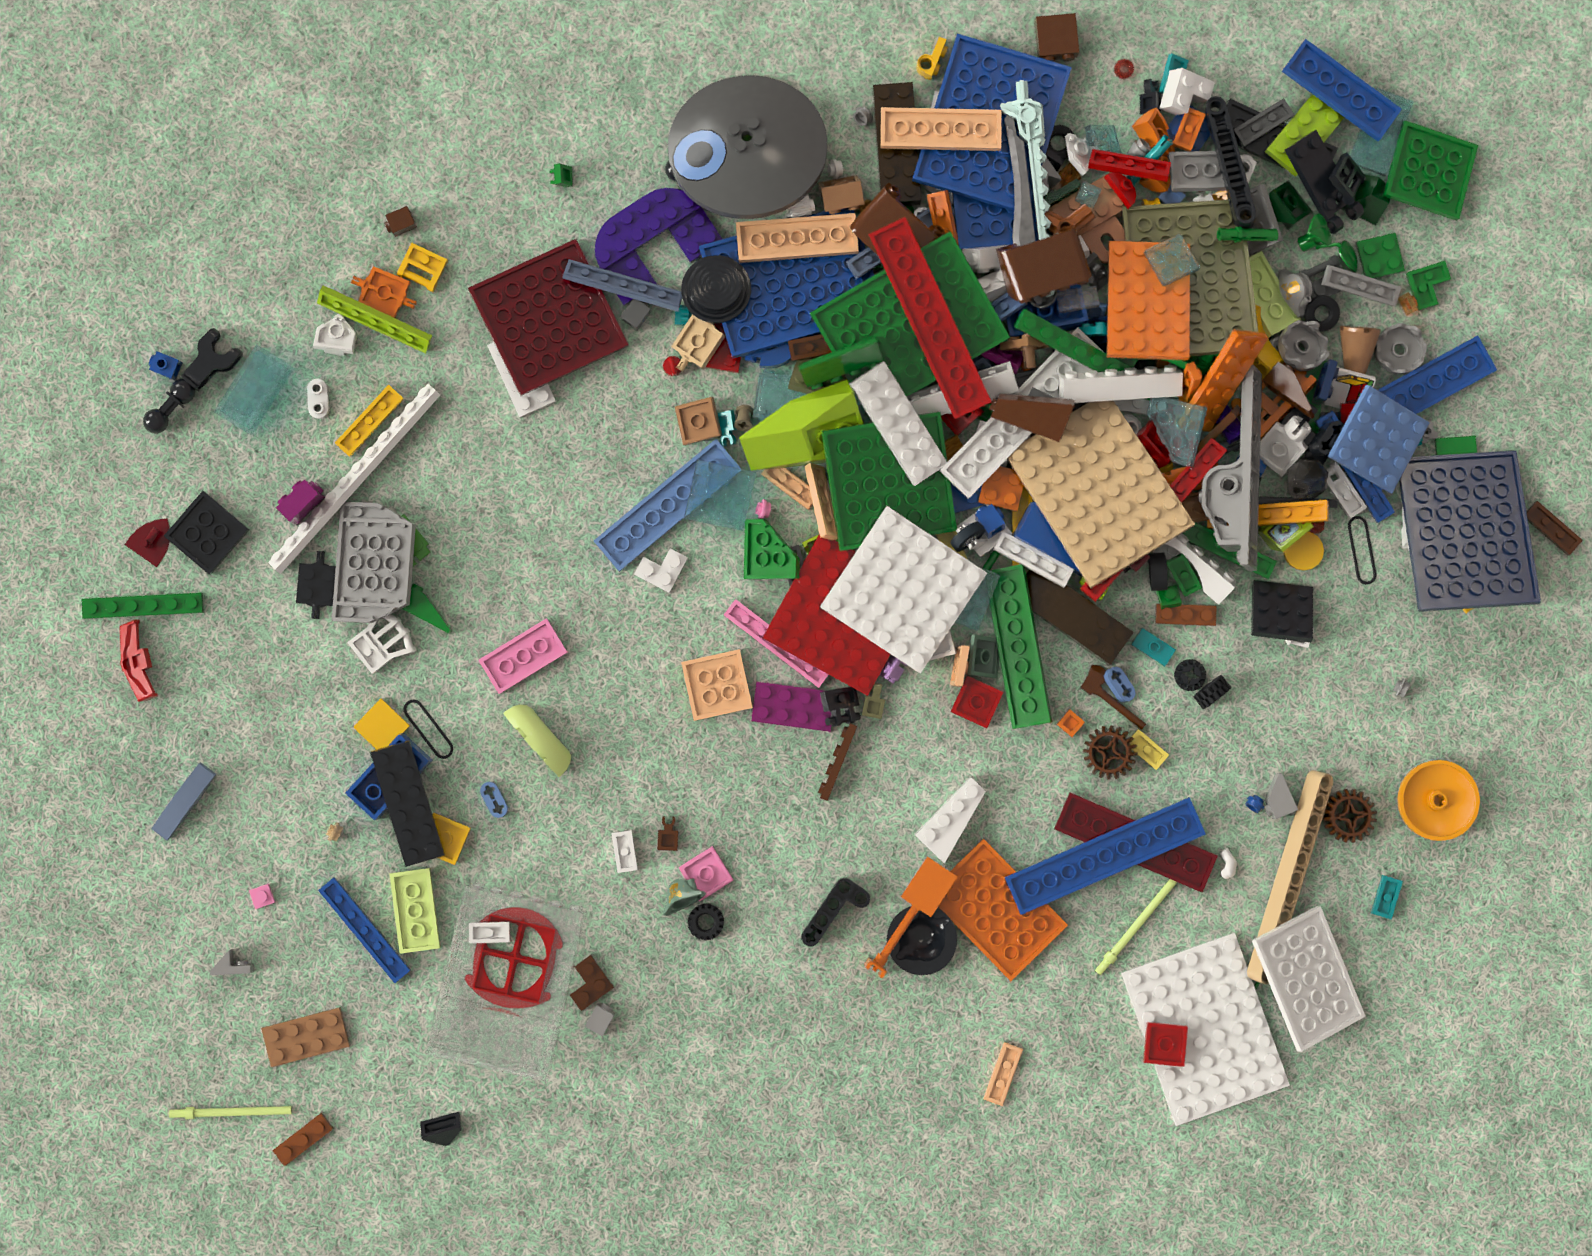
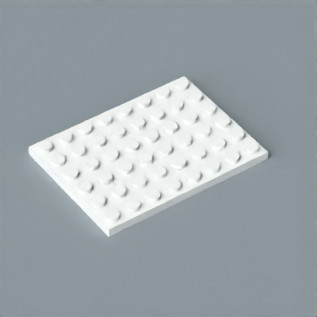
M1234 932L1121 972L1144 1039L1146 1022L1188 1026L1185 1066L1154 1064L1176 1126L1290 1086L1252 979L1247 976L1248 968Z

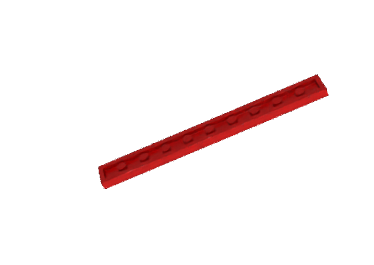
M1213 438L1206 443L1170 485L1181 504L1204 479L1206 473L1227 452ZM1124 569L1093 588H1090L1087 582H1085L1080 589L1096 602Z

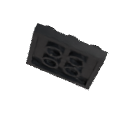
M202 491L166 532L164 537L207 574L211 575L250 529L205 491Z
M1254 580L1252 583L1251 636L1311 643L1313 640V587Z

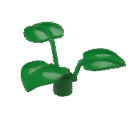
M1320 213L1315 214L1310 223L1308 233L1298 237V245L1301 250L1306 252L1314 247L1317 250L1325 247H1338L1339 255L1343 262L1352 272L1356 273L1358 260L1352 245L1346 240L1342 241V243H1331L1332 236L1325 218Z

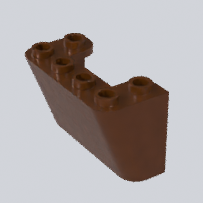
M1069 225L1054 230L1053 236L1022 246L1013 243L996 249L1008 296L1016 301H1020V303H1026L1031 301L1032 297L1038 295L1039 297H1045L1050 295L1051 291L1057 289L1058 291L1069 289L1072 284L1077 283L1081 285L1089 282V278L1092 275L1075 226Z

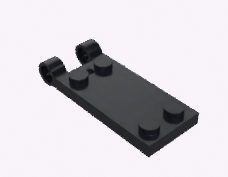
M1317 130L1310 132L1285 149L1317 211L1325 218L1331 234H1336L1344 227L1342 219L1334 214L1344 207L1346 215L1351 220H1356L1364 214V208L1359 202L1354 201L1352 205L1345 204L1342 201L1343 196L1329 180L1336 165Z

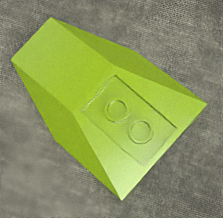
M844 380L789 401L739 437L751 471L806 466L809 463L821 464L826 463L821 431L863 424L853 390L848 380Z

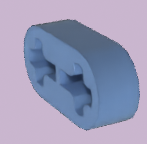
M1112 667L1106 670L1104 674L1105 682L1118 701H1131L1135 697V689L1124 671L1119 667ZM1113 673H1117L1116 679L1112 680L1111 676ZM1127 689V696H1123L1122 693Z
M494 782L484 783L480 793L490 813L497 818L504 817L508 812V805L499 787ZM487 785L495 788L493 791L494 799L489 794H485L484 791L487 790ZM496 800L499 805L504 806L502 814L494 812L493 809L496 808V805L493 801Z

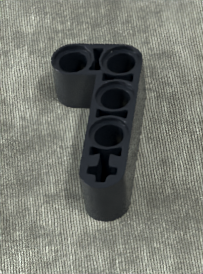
M840 878L801 934L802 942L806 946H815L847 900L859 908H864L870 902L869 893L852 880ZM846 881L850 884L848 892H841L839 890L841 882ZM858 893H864L867 896V900L863 904H859L855 900ZM831 898H836L839 901V905L835 909H831L827 905L828 900ZM819 915H825L828 919L827 923L823 926L816 923V918ZM813 924L817 929L822 931L821 933L816 931L814 934L815 940H810L808 942L806 941L807 936L805 934H810L813 931L814 928L810 927Z

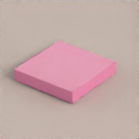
M713 846L678 867L686 880L694 879L697 889L705 891L706 895L699 901H702L734 880Z

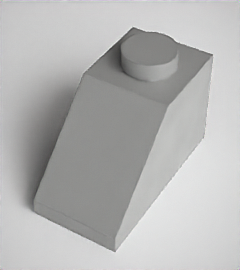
M1282 773L1274 775L1265 798L1266 805L1264 809L1267 816H1271L1272 819H1278L1298 810Z

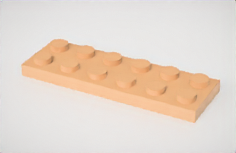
M881 107L880 148L1001 151V110Z
M855 213L736 222L739 263L858 254V238L850 229V225L856 219Z

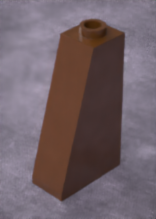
M999 394L998 399L993 398L989 410L993 411L992 418L1060 443L1075 400Z

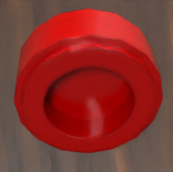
M675 356L666 358L663 363L665 373L672 377L679 375L682 371L676 368L681 360Z

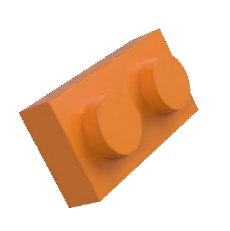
M1189 108L1188 113L1183 115L1172 145L1190 152L1206 114Z

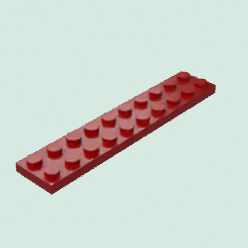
M906 217L868 234L954 419L992 402Z

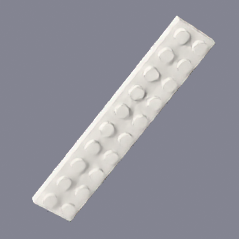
M1079 328L1071 334L1102 351ZM1055 350L1024 382L1019 391L1013 395L1028 396L1031 388L1034 387L1054 398H1059V375H1064L1068 371H1075L1080 374L1091 369ZM991 417L944 465L940 472L969 499L1032 432Z

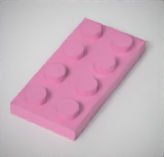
M546 618L478 661L498 694H501L568 652Z

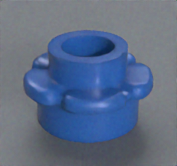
M1259 796L1247 797L1248 800L1245 805L1253 812L1259 813L1261 809L1265 808L1263 806L1264 801Z

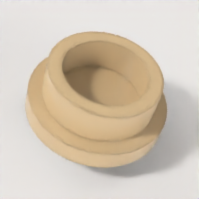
M338 822L334 825L330 824L326 832L328 841L338 840L343 829Z

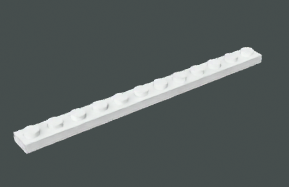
M427 384L426 387L419 391L417 397L406 405L405 410L400 416L395 418L391 426L378 437L375 444L366 450L365 455L352 466L350 472L340 479L333 491L329 492L325 496L324 501L313 509L308 519L302 522L298 530L285 541L282 548L273 554L268 563L278 573L281 574L438 399L440 394L434 388Z

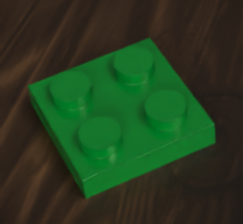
M1396 232L1356 242L1364 276L1376 279L1405 271Z

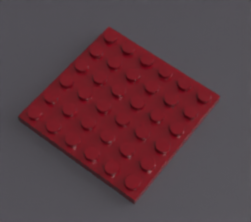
M577 239L468 288L520 396L629 346L602 290L563 279L569 259L589 265Z

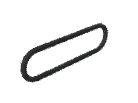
M1355 516L1348 522V531L1356 576L1360 583L1368 585L1376 579L1369 530L1366 520L1361 516ZM1355 519L1362 520L1365 525L1373 569V578L1368 582L1363 581L1359 575L1351 531V523Z
M418 700L407 701L403 708L404 714L438 758L446 759L450 757L453 753V745L428 711ZM417 703L450 745L448 755L442 756L437 753L406 711L408 704Z

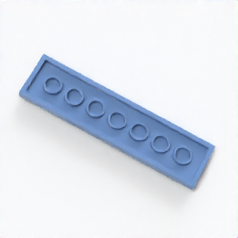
M715 439L594 540L595 544L620 572L742 469L718 440Z

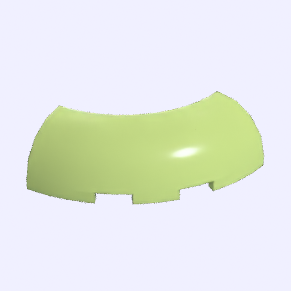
M516 705L503 713L529 746L560 777L570 764V752L549 730L534 710L527 705Z

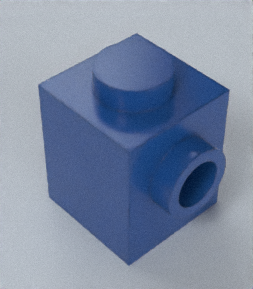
M156 351V354L150 358L149 370L176 381L183 362Z
M993 504L989 506L984 505L976 511L975 520L985 529L984 533L988 539L1005 529V522L1002 519L1004 515L998 507L995 509Z

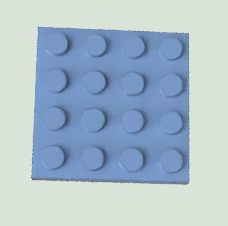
M1365 385L1328 457L1392 494L1430 422L1373 387Z

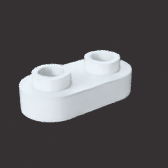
M313 379L307 386L308 411L312 417L323 419L329 413L328 386L321 379ZM316 385L320 386V390L318 392H314V387ZM317 405H321L319 412L315 411Z

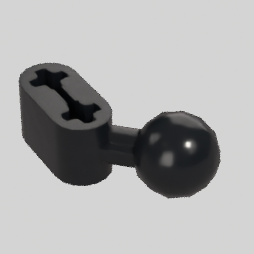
M1333 421L1324 424L1309 445L1310 452L1314 456L1329 454L1345 423Z

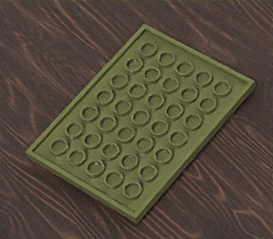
M1228 200L1131 206L1129 209L1122 207L1125 241L1190 244V356L1219 354L1233 330L1258 332L1247 241L1235 243L1231 240L1218 241L1217 239L1218 228L1236 227Z

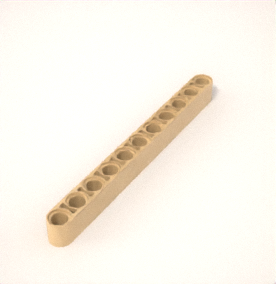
M1312 770L1307 774L1297 806L1298 810L1295 812L1257 937L1284 924L1293 917L1333 786V777L1328 773ZM1254 947L1247 969V976L1259 983L1270 984Z

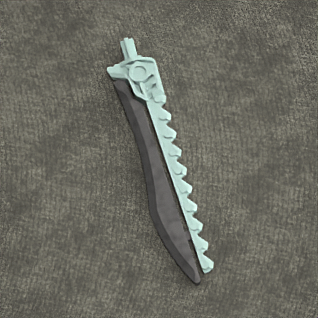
M1024 80L1016 82L1017 100L1000 104L1002 113L1006 115L1004 123L1014 178L1015 205L1012 240L1013 243L1019 246L1035 241L1024 142L1028 145L1039 240L1050 237L1045 230L1051 224L1044 215V213L1048 212L1050 205L1043 199L1049 191L1042 182L1048 174L1041 166V163L1045 162L1047 157L1040 149L1045 143L1043 105L1033 101L1031 98L1029 99L1028 81ZM1014 121L1017 123L1019 137L1016 135ZM1055 290L1051 291V294L1046 297L1054 295ZM1039 295L1033 297L1037 305L1042 304V297H1039Z

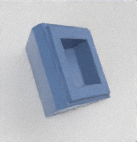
M1088 299L1086 304L1088 317H1103L1108 304Z

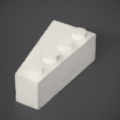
M969 777L914 835L945 863L986 791L972 777Z

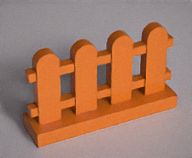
M1295 370L1294 374L1306 395L1317 384V379L1312 375L1306 378V371L1300 372ZM1262 380V390H1263L1266 386H1265V384H1264V382H1263V380ZM1262 392L1261 408L1263 411L1261 412L1260 440L1277 421L1280 423L1294 408L1285 400H1283L1284 403L1279 407L1277 404L1283 399L1278 395L1272 401ZM1235 398L1232 400V409L1236 405H1238L1241 408L1240 398ZM1268 414L1270 417L1265 421L1263 418Z

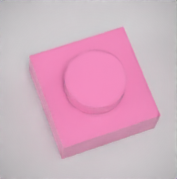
M269 883L249 890L255 909L275 903Z

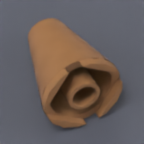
M1340 326L1344 369L1366 374L1381 329Z

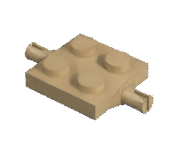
M691 315L671 346L682 356L676 368L683 372L687 364L691 362L704 369L726 335L718 331L714 323L702 321Z

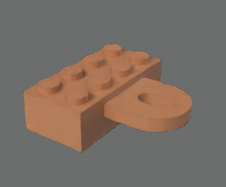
M1106 175L1053 205L1049 210L1063 218H1067L1085 203L1092 210L1096 218L1078 231V236L1081 235L1089 248L1090 254L1094 252L1102 263L1108 264V251L1100 239L1102 236L1107 235L1113 241H1125L1124 229L1118 218L1122 217V207L1126 206L1104 177Z

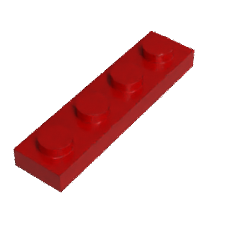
M1092 149L1088 169L1116 172L1165 182L1168 181L1171 162Z

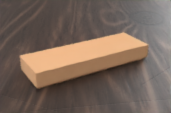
M764 469L761 473L763 477L807 510L813 505L809 485L788 469Z
M1006 1042L1003 1043L984 1095V1100L1003 1106L1023 1051L1022 1048Z

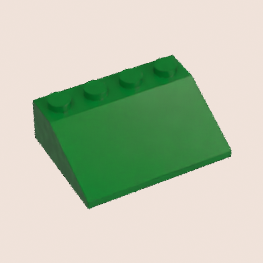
M876 337L800 363L798 367L807 388L811 386L813 390L824 386V381L831 380V383L843 379L842 375L850 373V376L861 373V368L869 366V369H872L880 364V361H883V357Z

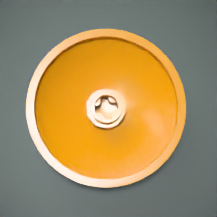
M1444 760L1423 762L1407 773L1399 787L1398 809L1400 815L1411 831L1425 839L1445 841L1462 835L1474 823L1479 811L1480 796L1474 779L1464 768L1453 762Z

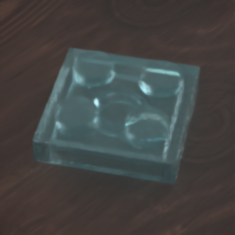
M1181 233L1144 251L1145 257L1163 287L1198 271L1200 268Z

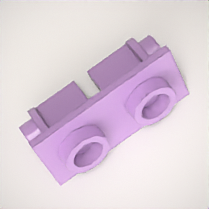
M891 655L879 676L894 684L895 681L898 682L904 671L899 664L907 665Z

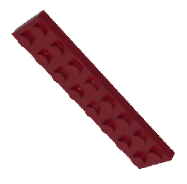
M1069 792L1054 829L1086 842L1135 820ZM1185 843L1137 865L1203 893L1218 856L1192 844Z

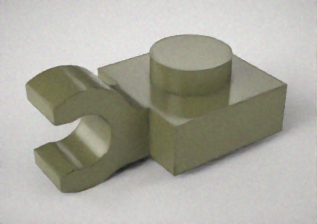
M875 683L872 695H865L862 710L863 716L882 719L885 699L880 698L882 684Z

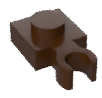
M663 816L662 824L664 825V830H658L657 850L678 851L679 831L673 830V825L675 824L674 816H672L673 821L671 824H667L665 816Z

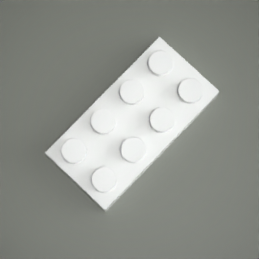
M494 342L487 345L520 418L556 402L549 384L520 396Z

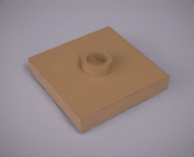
M714 397L675 406L683 445L722 436Z

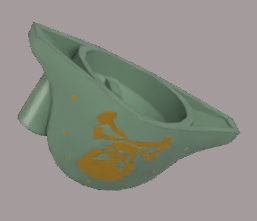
M694 879L674 880L667 889L663 915H671L696 903L706 895L705 891L697 889Z

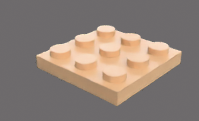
M740 649L681 662L694 721L753 708Z

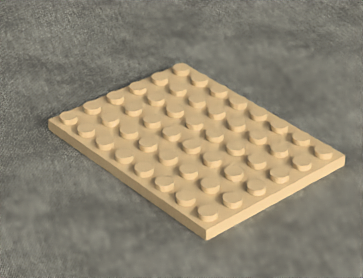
M1113 400L1089 402L1072 412L1060 443L1036 434L1024 441L1007 458L1090 588H1093L1195 525Z

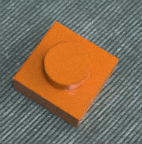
M1069 709L1056 725L1070 737H1073L1085 722Z

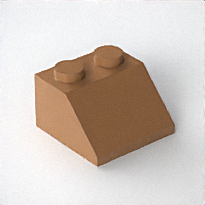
M857 175L818 182L825 212L829 211V214L839 213L843 208H849V210L859 209L860 205L865 204L861 181Z

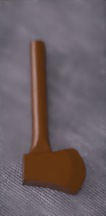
M1091 665L1088 675L1080 688L1089 695L1094 694L1102 698L1142 730L1146 723L1101 687L1105 682L1104 674L1106 670L1101 666Z

